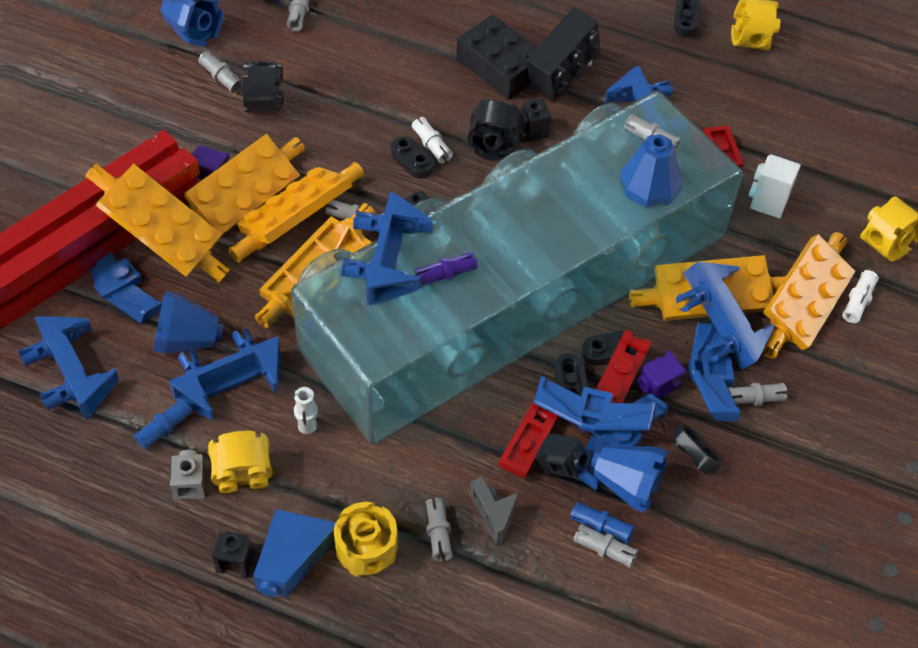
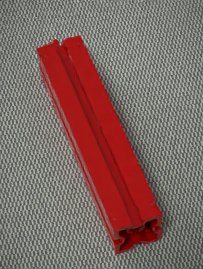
M164 129L155 134L153 139L149 138L103 168L116 179L120 178L135 164L186 206L189 205V202L183 195L201 182L196 177L200 174L198 160L185 148L180 149L177 141ZM86 178L0 233V328H5L83 276L97 265V261L112 252L114 255L138 239L96 206L105 192L91 180Z

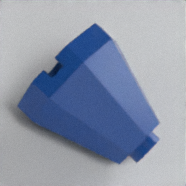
M163 0L160 10L163 19L183 41L202 47L209 44L205 42L208 38L215 39L219 35L224 18L223 10L218 7V4L221 5L219 0Z
M661 134L650 135L621 170L620 181L624 185L625 197L648 208L654 207V204L662 202L661 206L669 205L681 191L683 180L671 139Z
M165 291L153 351L172 353L189 349L214 347L215 340L221 341L224 324H219V316L178 293Z
M605 445L602 451L596 450L591 466L595 468V477L633 509L645 513L653 501L649 499L650 493L656 494L667 464L666 458L669 451L658 447Z

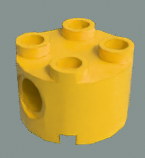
M739 0L733 16L734 19H737L736 25H732L731 28L732 44L745 48L769 51L773 33L777 34L780 28V19L776 18L778 2L770 0Z
M894 196L881 208L876 206L870 211L867 217L870 221L860 236L864 242L883 257L892 262L899 260L911 250L908 245L912 240L915 243L918 242V212L897 196Z
M236 431L218 436V443H215L213 439L209 442L208 455L212 465L211 481L214 485L219 486L220 492H235L238 489L237 486L250 485L252 489L268 486V479L272 476L273 469L269 461L270 444L266 434L261 433L260 437H256L255 431Z
M367 501L354 503L342 511L334 526V539L337 558L343 567L348 569L349 573L353 576L379 573L393 564L396 558L398 541L396 521L390 511L383 506L380 508L375 506V503Z

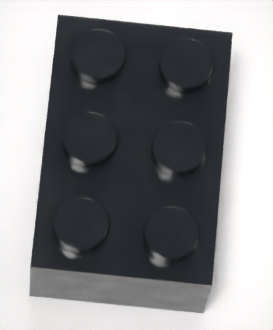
M573 7L526 60L530 87L552 102L565 95L574 79L579 78L591 60H595L600 54L598 21Z
M492 14L457 38L456 60L509 100L530 85L526 60L537 47Z

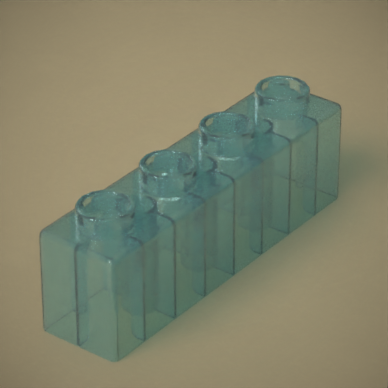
M654 91L624 108L613 103L599 106L580 122L572 136L538 154L528 149H521L511 153L493 168L486 182L449 202L441 198H429L414 206L433 220L432 234L424 232L402 234L403 240L396 270L403 271L406 275L415 276L414 269L439 262V259L443 257L449 259L469 251L474 253L472 257H476L477 270L453 276V280L450 281L444 279L420 287L418 291L385 302L367 305V280L341 277V265H343L344 257L362 262H370L374 258L378 240L354 253L346 249H334L314 259L303 270L298 283L291 289L297 348L370 444H375L627 295L630 290H635L654 279L656 265L680 263L721 239L727 232L743 177V171L659 91ZM631 114H635L651 124L657 123L661 125V129L682 139L681 144L676 143V145L680 146L676 152L683 185L681 191L669 205L661 206L662 202L655 203L654 207L646 208L625 197L624 185L620 181L621 170L644 142V139L624 130L625 124L630 125L626 123V120Z

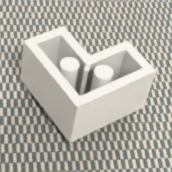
M771 154L770 156L768 155L765 164H759L756 170L754 180L758 182H753L749 192V197L753 198L750 208L781 218L801 164Z

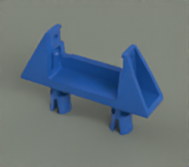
M636 66L607 90L606 103L619 101V103L636 101L645 121L661 125V129L672 135L690 133L691 125L690 122H687L688 117L666 121L655 98L672 96L673 88L672 85H669L670 80L650 85L646 81L640 66ZM628 133L626 134L624 145L625 147L638 150L644 139L641 140L642 138L635 134Z
M390 192L386 210L382 215L356 210V217H354L353 229L379 232L374 258L370 262H362L344 257L343 265H341V277L367 280V305L378 304L420 290V276L406 275L403 271L396 270L403 240L402 234H415L416 232L432 234L433 232L432 219L397 194Z
M696 262L683 273L692 289L678 295L676 303L686 300L690 301L680 309L683 312H687L693 307L702 304L722 337L706 346V353L716 349L719 350L710 360L717 362L722 357L731 353L739 368L743 370L758 360L774 325L772 323L757 332L752 331L750 323L729 288L723 282L724 279L740 270L738 266Z
M36 317L35 320L42 335V341L17 351L25 367L48 356L54 358L65 379L64 384L39 394L46 410L49 411L51 408L72 399L73 402H77L84 418L88 419L119 381L116 368H112L111 371L104 374L97 373L86 377L85 370L70 343L77 340L80 335L93 331L88 318Z
M243 327L245 340L237 330L232 334V338L240 352L202 367L195 350L189 349L191 362L182 352L178 356V360L186 374L169 381L173 398L176 401H179L180 398L184 399L193 411L209 420H213V410L207 398L256 379L257 376L263 374L273 389L274 394L277 393L281 357L278 336L256 345L249 329Z

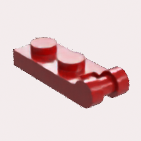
M625 329L596 390L613 393L612 403H623L652 341L646 338L641 340L633 336L634 332ZM627 346L637 350L635 356L625 352Z
M533 401L500 458L498 467L526 479L536 461L535 455L548 433H551L556 427L560 416L534 404ZM539 418V419H541V420H543V421H545V422H544V424H543V423L537 421L536 419Z

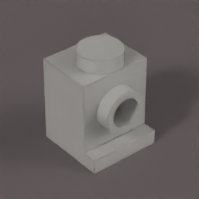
M183 450L179 453V456H172L170 488L174 500L205 498V463L202 454L197 455V452L193 450Z

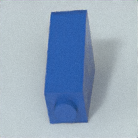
M276 509L253 576L256 590L269 597H276L277 595L287 597L335 544L334 526L336 522Z

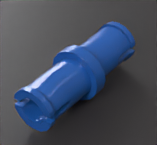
M180 398L178 402L162 414L157 413L151 423L134 434V438L146 450L164 434L169 435L172 433L173 427L191 415L193 411L187 402Z
M579 501L575 504L570 517L571 520L589 526L601 534L609 533L625 544H628L635 528L634 525L610 516V512L606 510L600 512Z

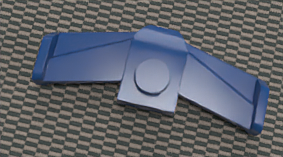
M111 252L97 261V265L90 269L94 288L101 298L108 300L139 323H143L160 313L162 302L157 301L136 287L137 284L142 282L141 276L126 258L116 263Z
M697 323L691 360L688 361L689 377L697 384L715 421H737L740 416V409L736 407L727 386H733L734 383L731 357H722L717 362L711 361L710 358L718 353L719 350L716 349L706 353L705 348L708 344H712L722 337L713 323Z
M544 376L540 378L534 399V404L576 424L580 431L593 434L599 433L602 430H650L656 411V402L612 403L613 393L584 387L582 396H579L547 380Z
M653 394L643 396L634 402H656L653 421L661 416L664 417L668 412L667 404ZM602 430L599 433L592 434L585 448L589 458L578 478L597 491L601 481L594 476L595 468L591 466L596 450L602 451L605 445L637 446L641 442L643 435L638 432L639 430Z

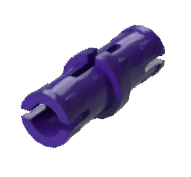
M469 251L449 259L443 257L439 259V262L414 269L415 276H420V287L441 280L450 281L453 280V276L477 270L476 257H472L474 253Z

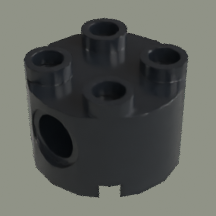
M245 61L243 70H248V76H243L242 82L245 113H277L281 111L282 105H284V90L279 89V86L281 85V80H283V64H277V62Z
M483 99L478 103V106L474 108L470 116V128L467 136L468 146L470 148L472 146L475 149L474 153L478 157L486 160L500 161L504 160L506 155L511 153L512 156L519 148L520 129L522 126L519 108L514 104L491 101L489 99Z

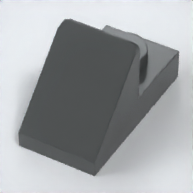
M479 477L471 481L470 496L497 546L503 542L516 509L518 494L515 493L498 500L491 485L487 486L483 477Z

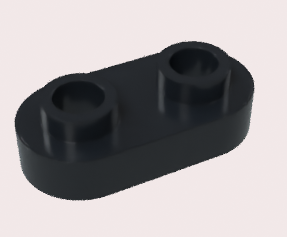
M677 0L673 29L678 35L690 37L696 34L701 7L699 0Z
M398 137L391 143L392 158L412 177L424 179L433 173L434 160L432 156L412 138Z
M624 331L588 337L582 345L581 355L583 360L593 366L608 364ZM598 346L601 349H594L593 347ZM627 346L625 352L635 356L637 350Z
M572 353L560 355L556 359L554 367L556 384L582 396L583 388L588 387L582 359ZM565 370H571L572 373H566Z
M680 423L672 432L675 438L673 440L674 444L683 452L690 454L694 459V465L701 472L714 474L723 465L721 457L687 424Z

